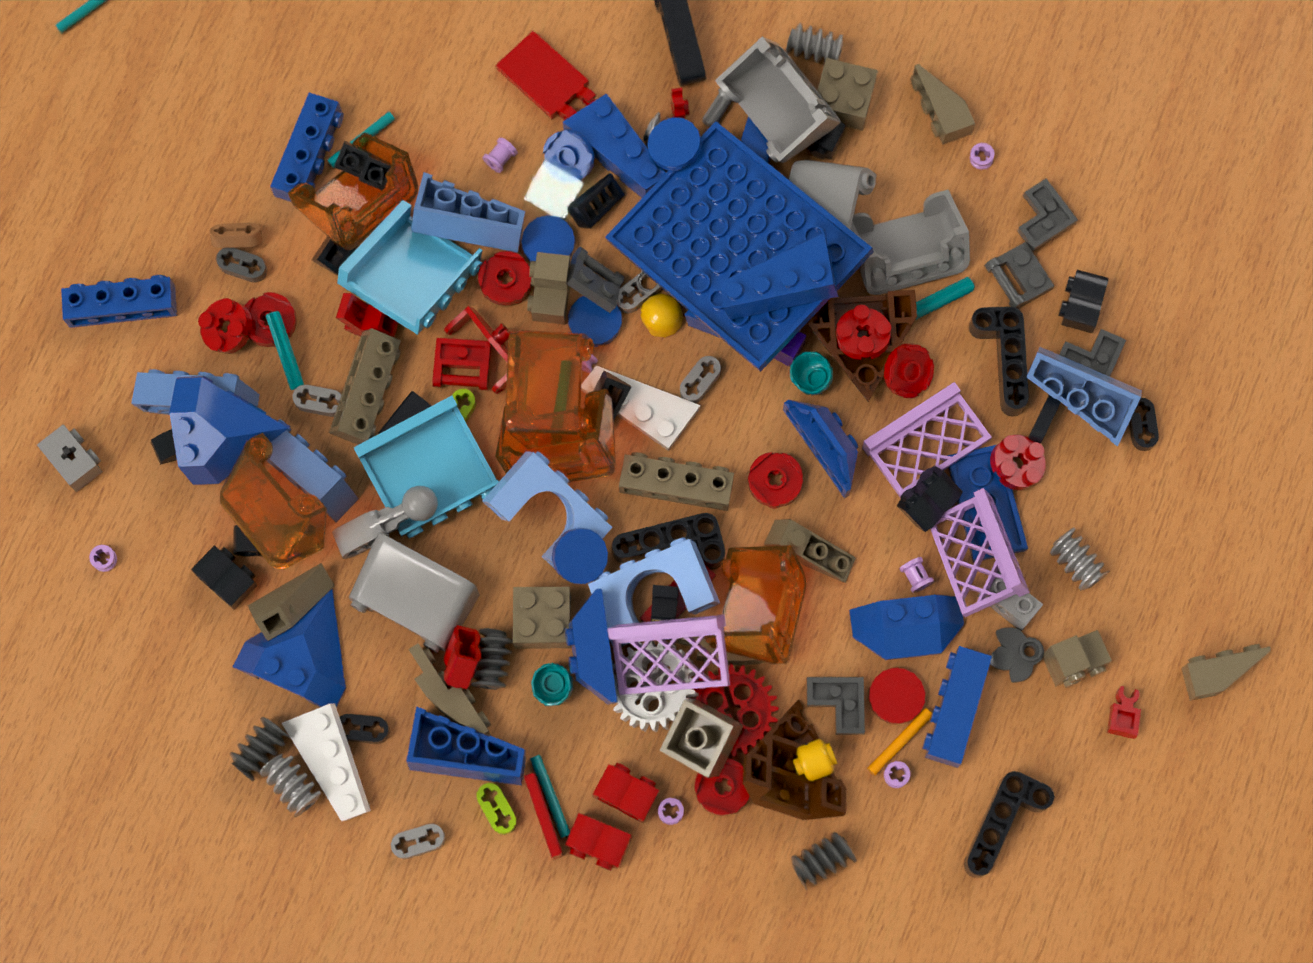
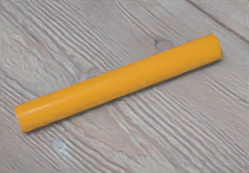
M925 708L867 767V770L876 776L931 719L932 713Z

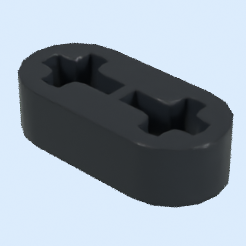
M1048 395L1028 438L1041 444L1061 403L1059 400Z
M1140 398L1136 409L1138 406H1141L1142 410H1147L1143 417L1144 421L1141 422L1140 413H1135L1134 411L1129 422L1130 434L1136 449L1148 451L1156 445L1159 433L1153 403L1146 398ZM1143 427H1145L1146 436H1151L1147 444H1145L1144 439H1139L1143 433Z
M356 714L340 716L342 725H346L348 720H351L354 726L360 727V731L350 730L349 735H346L347 741L381 744L389 737L390 728L387 722L380 717ZM376 723H379L384 732L379 733L377 738H374L372 732L365 731V727L374 728Z

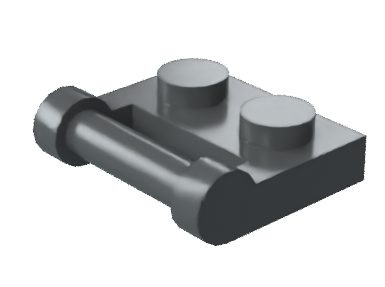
M1026 242L999 257L991 259L984 265L988 273L992 272L1010 300V307L1019 309L1054 288V284ZM1006 265L1024 292L1023 295L1018 294L1001 268L1002 266Z
M579 247L572 256L566 284L610 313L616 308L624 276L619 272L614 273L589 256L588 251L584 248Z

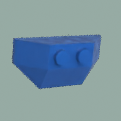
M787 400L783 405L784 413L844 498L848 497L858 455L857 449L859 447L852 435L845 434L841 428L843 426L841 419L835 412L831 414L827 407Z
M601 588L596 589L571 620L569 628L565 629L567 646H572L573 657H569L570 673L575 674L576 681L607 705H611L617 702Z
M928 595L884 600L849 610L853 639L862 643L884 660L942 654L964 625L961 609L954 596Z

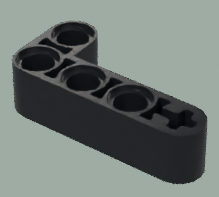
M654 0L656 10L661 14L680 87L705 81L706 73L687 0Z
M1015 307L979 308L971 317L969 332L977 339H996L1001 410L1008 416H1018L1023 412L1029 399L1023 314ZM1007 318L1012 319L1016 326L1008 327L1003 320ZM984 319L989 326L985 328L980 327L976 320ZM1005 345H1014L1018 352H1008L1005 349ZM1013 370L1018 373L1019 378L1011 379L1007 376L1006 372ZM1013 390H1016L1014 395L1015 401L1019 402L1018 405H1014V401L1010 400Z
M701 513L617 535L612 542L613 556L618 562L639 561L645 559V554L652 550L660 549L663 551L670 548V543L675 541L671 537V533L674 530L680 529L686 533V540L691 539L696 542L703 562L709 569H717L723 564L725 560V547L716 517L709 513ZM702 523H709L712 525L713 530L708 534H704L698 530V526ZM649 536H654L659 540V544L655 547H648L644 544V540ZM638 539H639L640 551H637V545H636V542H635V540H638ZM621 544H626L629 548L628 553L624 554L620 550ZM709 549H716L720 553V557L716 560H710L705 556V552Z
M1017 771L1009 772L1000 780L966 855L964 869L968 875L980 878L991 871L1020 806L1038 813L1043 812L1053 804L1054 792L1048 785ZM1008 779L1018 781L1020 785L1018 793L1010 792L1007 789L1006 782ZM1034 791H1040L1045 795V805H1037L1032 797ZM1001 804L1008 809L1009 814L1006 819L996 816V805ZM986 830L993 831L996 834L997 842L995 845L985 843L983 833ZM982 850L991 852V855L986 853L981 861L985 868H981L978 871L975 870V863L972 860L979 858Z

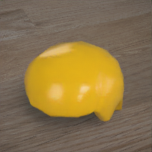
M660 293L649 297L642 304L640 310L641 320L651 335L666 338L675 334L681 328L683 320L682 310L679 303L672 296Z

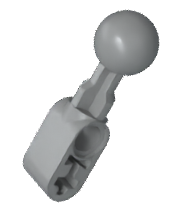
M414 486L406 491L402 504L394 508L386 507L380 511L374 510L364 513L336 528L332 534L342 558H351L370 549L379 533L389 537V533L397 530L400 523L409 518L414 521L428 520L437 510V497L426 486Z

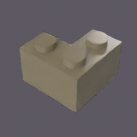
M537 252L536 261H531L529 277H531V286H535L534 296L529 295L527 311L531 312L533 321L565 325L570 286L566 284L571 264L570 256Z
M1098 630L1079 638L1076 635L1054 644L1043 654V660L1055 686L1064 684L1065 688L1081 682L1080 679L1086 677L1085 674L1089 673L1091 677L1107 671L1105 666L1112 661Z

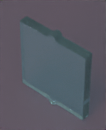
M544 160L536 176L531 178L532 184L524 199L550 215L565 221L569 214L567 207L578 197L585 183Z

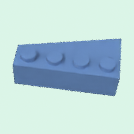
M423 173L414 206L411 232L518 253L525 211L495 199L491 201L484 200L477 192L469 190L466 193L454 188V183L446 180L441 183L433 180V175Z
M1039 347L1027 374L1029 380L1054 399L1067 406V409L1088 422L1096 431H1100L1116 446L1119 445L1142 394V390L1042 347Z
M150 369L148 373L137 372L131 404L143 412L170 415L176 378L205 376L213 381L212 384L224 391H231L258 407L260 394L241 381L240 377L235 374L224 373L223 377L214 376L207 372H198V375H190L183 371H173V374H165L163 371Z
M289 427L259 451L258 454L278 472L281 473L283 471L282 474L296 488H301L318 507L322 506L328 516L334 522H337L359 498L345 482L346 474L336 465L332 468L326 464L328 462L327 458L317 449L314 452L308 449L309 443L299 434L295 437L289 433L291 428Z

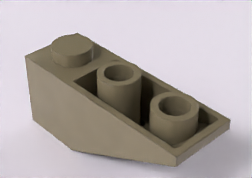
M919 64L915 65L913 74L910 77L913 89L919 91L921 95V106L924 113L929 114L932 120L931 128L936 138L939 137L942 145L971 135L975 122L965 100Z
M791 519L775 520L764 543L765 546L784 557L843 583L846 582L856 559L854 556Z
M322 563L249 604L248 607L256 624L267 641L292 628L335 585Z
M1260 644L1244 647V652L1233 654L1232 650H1226L1216 653V658L1206 660L1205 655L1188 659L1189 663L1181 669L1189 700L1219 695L1271 651L1270 647L1260 648Z

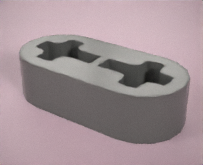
M223 248L216 257L219 268L226 274L255 283L262 281L267 275V266L263 259L257 255L235 248ZM232 255L234 260L239 263L235 264L230 262L228 266H226L224 258L229 259ZM255 264H258L260 271H254L253 274H251L249 268L245 267V265L254 267Z

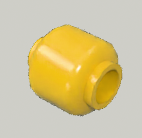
M821 739L799 746L797 748L798 758L793 759L798 775L804 774L809 781H815L831 775L834 772V765L838 764L830 743L825 744Z

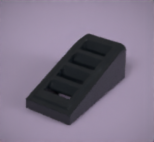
M607 174L576 198L567 207V210L578 227L592 228L625 194L614 176ZM606 186L612 194L611 197H609L604 189ZM598 194L600 195V197H601L602 200L604 201L603 203H601L600 199L598 198V196H597ZM590 202H591V203L593 204V206L595 207L594 210H593L592 207L590 206V204H589Z

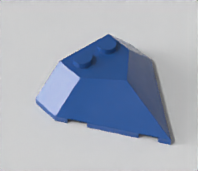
M205 376L176 378L169 412L178 467L193 485L221 483L291 426L282 421L278 422L266 415L267 412L229 390L224 391L212 384L213 381Z
M330 590L292 628L267 641L262 632L247 640L233 668L256 679L261 678L305 698L309 703L318 707L335 703L337 708L346 690V683L343 673L333 590Z

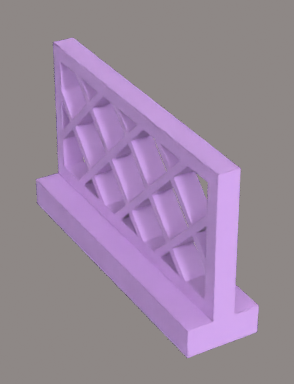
M955 382L863 442L862 449L868 457L870 456L900 498L907 489L916 486L918 482L916 477L923 472V470H918L920 456L936 459L935 466L944 471L992 438L961 396V390ZM957 403L964 411L963 421L947 418L948 410ZM945 412L944 417H939L940 414ZM931 420L943 422L941 435L925 433L926 424ZM946 423L962 426L960 439L944 436ZM920 427H922V431H921V432L916 431L917 429H919ZM965 427L977 429L982 438L976 442L963 440ZM908 435L920 437L918 450L903 448V439ZM923 438L939 441L937 454L921 451ZM900 441L899 447L893 446L894 444ZM942 443L959 444L957 454L953 457L941 455ZM962 445L968 446L961 451ZM885 450L898 452L896 464L884 463L879 454ZM901 453L917 455L915 469L899 466ZM939 460L945 461L939 465ZM889 469L894 470V475H892ZM897 471L914 474L912 483L904 489L896 480Z
M984 488L974 492L975 497L945 511L940 520L930 529L964 617L1015 594L1021 597L1030 593L994 500ZM973 507L976 508L977 515L973 523L962 520L966 510ZM945 520L953 522L948 535L939 533L937 524ZM959 524L970 528L965 541L954 538ZM976 530L986 534L982 547L971 544ZM951 542L962 545L957 559L947 555ZM968 548L980 551L974 565L963 561ZM985 554L995 557L996 561L991 571L980 567ZM960 565L971 569L966 583L956 578ZM977 572L989 575L983 589L972 585ZM994 578L1004 580L1007 589L996 594L989 591ZM969 589L981 593L977 603L967 607L965 598Z
M725 615L619 624L608 628L609 640L613 641L619 695L730 685L723 627L726 626ZM707 635H716L717 648L712 654L700 645ZM700 636L697 641L692 637ZM678 638H685L693 645L685 656L673 647ZM664 639H672V640H671L670 643H668V642H667L666 640H664ZM652 640H657L665 647L658 659L646 650V647ZM645 641L643 645L639 644L638 642ZM621 643H631L639 650L631 661L622 654ZM696 648L708 658L701 669L688 660ZM668 651L681 660L673 672L661 662ZM641 654H644L654 663L646 674L634 664ZM711 661L720 668L721 679L712 680L704 673ZM684 664L696 673L691 682H684L676 675ZM657 666L669 676L664 684L658 685L649 677ZM630 669L642 678L636 687H627L625 675ZM699 677H701L704 681H697V680H698ZM672 679H673L675 682H677V683L669 684V683L672 681ZM645 682L649 684L648 686H643Z

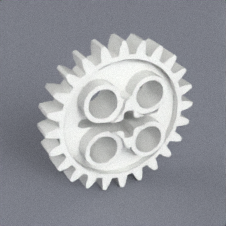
M653 641L646 647V650L657 659L665 649L659 642L656 647ZM628 647L629 656L627 659L631 661L639 650L634 651ZM678 650L683 656H685L686 653L683 650ZM668 651L661 662L667 667L670 666V670L673 672L681 660ZM641 654L634 664L646 674L647 665L651 660L644 654ZM613 664L612 667L616 670V664ZM684 664L676 675L684 682H691L693 679L691 677L696 673ZM657 666L649 677L660 685L664 684L669 676ZM632 669L625 675L627 687L632 682H640L642 680ZM617 674L614 675L616 703L618 704L613 710L616 713H622L620 719L624 722L630 719V726L636 728L640 723V729L645 732L649 724L654 732H658L659 724L668 730L669 721H674L684 699L698 696V693L693 689L619 695ZM647 682L643 684V686L649 685ZM641 699L640 704L636 705L637 700ZM654 699H659L658 708L650 712L648 709L649 703Z

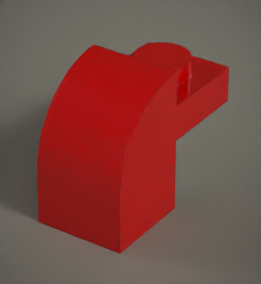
M343 293L336 319L345 324L344 329L361 337L362 332L372 328L395 337L399 324L397 321L372 305L366 304L352 293Z

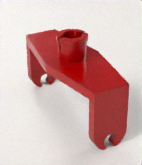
M468 306L447 324L444 332L452 335L470 319L474 321L487 340L512 368L492 387L491 390L499 394L526 371L504 344L509 338L513 337L512 333L508 332L509 329L501 323L493 331L474 308Z

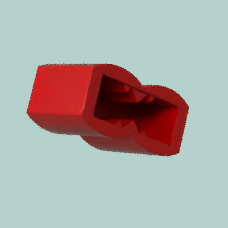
M457 625L454 628L444 654V663L446 665L444 679L448 685L454 688L468 689L481 659V652L478 648L480 634L476 629Z
M616 763L615 766L608 764L592 797L643 823L659 793V790L655 788L656 783L644 776H641L640 780L631 776V770L620 763Z
M578 813L565 846L571 848L569 854L585 860L586 856L597 859L595 865L611 871L613 867L620 868L632 835Z

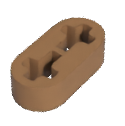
M256 223L218 224L210 229L212 245L217 248L253 247L262 242L261 227Z

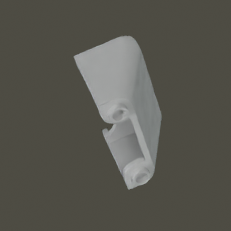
M763 36L715 80L720 86L718 92L728 102L733 100L738 103L768 140L766 152L776 163L778 161L785 163L841 123L836 113L786 51L776 42Z
M800 160L793 164L789 181L851 229L858 194L868 195L873 191L877 174L866 167Z
M949 190L931 194L924 201L923 212L875 225H873L872 218L867 213H857L853 216L850 230L874 250V253L859 267L867 292L872 295L884 294L888 291H895L959 274L969 266V231Z
M379 533L348 598L352 601L350 605L362 613H365L366 610L376 611L420 635L425 640L423 645L438 653L439 650L446 652L454 628L457 625L462 626L480 594L477 587L469 580Z

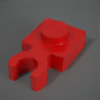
M682 87L671 89L673 118L685 119V116H690L688 100H683Z
M1120 686L1115 695L1116 701L1119 704L1113 703L1110 707L1107 733L1135 739L1138 736L1141 709L1133 708V705L1139 699V690L1135 689L1132 692L1131 698H1127L1123 693L1124 686Z

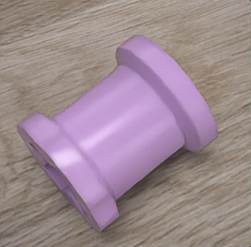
M499 138L497 140L498 144L493 150L482 157L484 162L497 173H501L503 165L511 156H516L518 153L516 148L504 138Z
M922 557L915 558L899 568L908 578L912 586L910 589L912 593L921 591L934 583V579L929 578L922 565Z

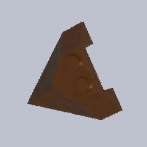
M915 289L888 291L886 295L830 298L807 322V325L867 402H869L884 376V367L888 356L896 347L902 344L917 318ZM858 305H865L880 312L891 324L889 346L882 355L871 359V357H862V360L850 358L839 349L837 344L836 330L839 319ZM859 330L858 337L870 336L867 330Z
M798 700L744 757L743 785L753 804L801 820L844 816L846 814V787L841 779L837 780L834 773L818 780L809 781L804 774L799 776L795 768L793 759L798 758L797 748L819 739L813 725H808L801 713L803 707Z

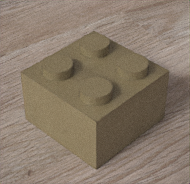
M826 58L817 91L846 127L863 131L878 70Z
M513 587L514 648H571V645L567 646L565 629L569 628V623L571 622L570 587Z
M684 699L659 751L707 778L717 777L720 775L744 725L697 699Z

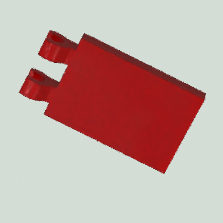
M531 31L496 64V69L551 119L559 115L565 121L577 113L575 109L568 105L576 97L585 106L596 101L594 99L596 94L587 88L589 80L534 31Z

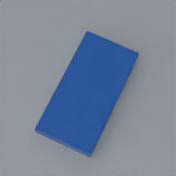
M996 445L976 449L948 467L951 479L963 491L957 504L959 505L975 497L974 492L984 488L994 500L1014 554L1027 551L1028 546L1013 490L1005 487L999 481L1001 478L996 472L993 473L990 457ZM973 507L966 510L962 520L973 523L977 515L976 508ZM964 526L965 534L967 537L970 528ZM976 530L971 544L982 547L986 534ZM969 548L974 563L980 551ZM985 554L983 560L992 559L995 557Z

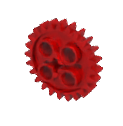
M730 664V685L701 689L695 688L693 690L698 693L697 698L689 699H697L708 705L707 701L711 695H721L723 697V704L719 708L714 709L732 718L731 714H725L729 710V705L724 688L729 687L734 706L741 708V710L737 711L739 722L743 724V717L748 713H754L759 718L756 726L751 728L743 726L742 734L738 736L731 751L733 757H736L738 749H741L746 756L748 754L747 747L751 746L754 748L757 744L756 742L761 740L765 732L768 733L771 729L769 724L778 722V719L771 716V713L778 712L779 707L771 706V703L777 700V696H768L773 687L772 685L762 686L765 681L764 676L756 680V670L753 669L747 675L745 674L744 665L741 666L739 672H735L733 664ZM718 667L719 675L716 676L711 671H708L709 678L712 680L721 679L720 668ZM740 686H746L750 689L751 693L748 699L739 700L735 697V690Z

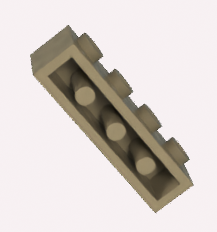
M372 328L362 332L329 431L330 434L357 445L374 436L376 430L374 422L384 406L382 397L384 391L391 384L392 374L390 373L393 365L397 363L400 357L401 350L398 348L401 340Z
M633 452L631 455H624L619 493L728 511L734 473L729 472V469L720 466H714L713 469L702 468V465L696 462L679 464L667 457H659L658 460L649 459L647 455Z

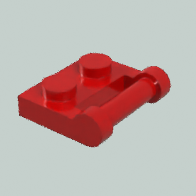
M436 338L433 387L441 388L442 385L479 387V390L487 391L491 343L483 340ZM443 367L478 369L480 373L479 376L443 374Z

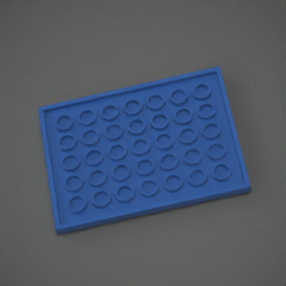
M715 121L701 136V152L695 162L684 166L681 170H668L605 238L612 246L761 372L829 299L730 320L723 308L719 282L825 233L830 246L838 291L874 253V250L853 231Z

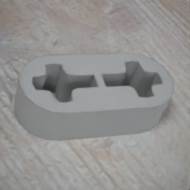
M705 356L695 364L680 385L681 398L693 403H698L703 399L720 376L721 365L716 358ZM710 364L713 365L714 374L709 372L702 378L701 376L704 372L703 365L706 367L710 366ZM696 382H699L697 386L698 394L692 393L690 396L687 395L686 387L692 388Z
M301 385L294 390L292 399L296 407L303 412L334 417L338 405H334L332 409H329L328 405L322 401L330 402L332 398H335L337 403H339L341 394L332 389ZM309 393L310 397L316 399V401L307 400L306 404H303L299 397Z
M427 824L407 830L394 836L391 841V850L393 854L401 859H410L433 852L444 845L445 833L435 824ZM429 830H433L435 834H440V837L436 838V844L431 845L429 841L420 843L421 838L428 836ZM405 838L407 842L416 840L417 844L408 847V853L404 854L402 850H397V846L401 844L400 839Z

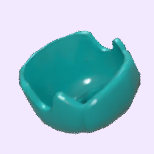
M803 352L795 357L790 365V379L804 394L820 395L828 390L833 381V368L829 361L820 353Z
M558 663L542 665L534 672L531 680L533 696L544 706L563 704L570 698L574 689V680L567 668Z

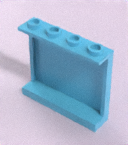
M402 200L339 267L337 284L418 335L424 327L429 328L433 324L436 314L440 310L444 311L449 306L452 296L464 289L467 279L479 272L482 265L481 256L483 250L479 248L472 255L448 239L411 232L413 217L410 216L412 205Z
M453 396L353 447L385 507L394 508L402 504L404 494L414 486H426L435 493L438 506L431 518L425 521H414L409 518L400 523L397 529L401 537L407 534L409 539L423 532L421 526L432 522L434 526L447 519V512L455 508L457 512H460L473 505L470 500L480 495L484 499L499 482L461 415Z

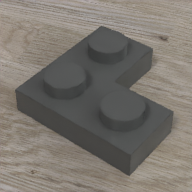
M1045 178L1024 192L1023 197L1037 216L1018 227L1017 232L1028 244L1032 252H1034L1075 225L1078 219Z
M1101 329L1091 352L1065 341L1059 355L1110 377L1126 339Z
M807 677V707H835L836 735H864V677Z

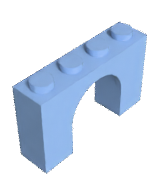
M526 451L482 500L499 518L510 521L532 496L540 492L550 491L561 499L566 509V525L561 535L565 531L574 528H585L599 534L603 539L612 529V526L606 522L609 519L608 516L597 507L593 509L587 503L589 498L578 489L574 491L568 485L569 479L558 470L554 472L548 466L550 461L538 451L536 453ZM561 535L542 555V558L553 568L552 550Z
M685 537L677 539L670 543V548L663 551L660 549L652 550L645 554V559L635 562V560L625 562L619 566L620 570L614 573H610V571L603 572L595 581L589 583L588 586L591 593L596 589L602 588L607 630L619 624L639 623L633 609V593L638 583L653 573H667L673 577L680 589L688 612L694 615L721 604L696 542L691 539L686 540ZM621 643V646L623 647L630 643Z

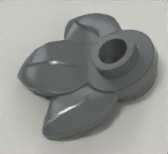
M1001 628L997 630L996 636L1001 646L991 654L990 665L999 670H1009L1012 683L1026 680L1032 673L1033 665L1038 664L1044 656L1043 645L1035 638H1026L1016 628ZM1025 648H1032L1034 656L1028 657L1024 652Z

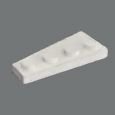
M599 366L594 367L580 386L581 391L591 396L603 371L609 372L631 385V389L617 416L668 451L697 414L701 406Z
M335 703L325 705L283 722L282 725L340 820L346 821L370 812L371 810Z

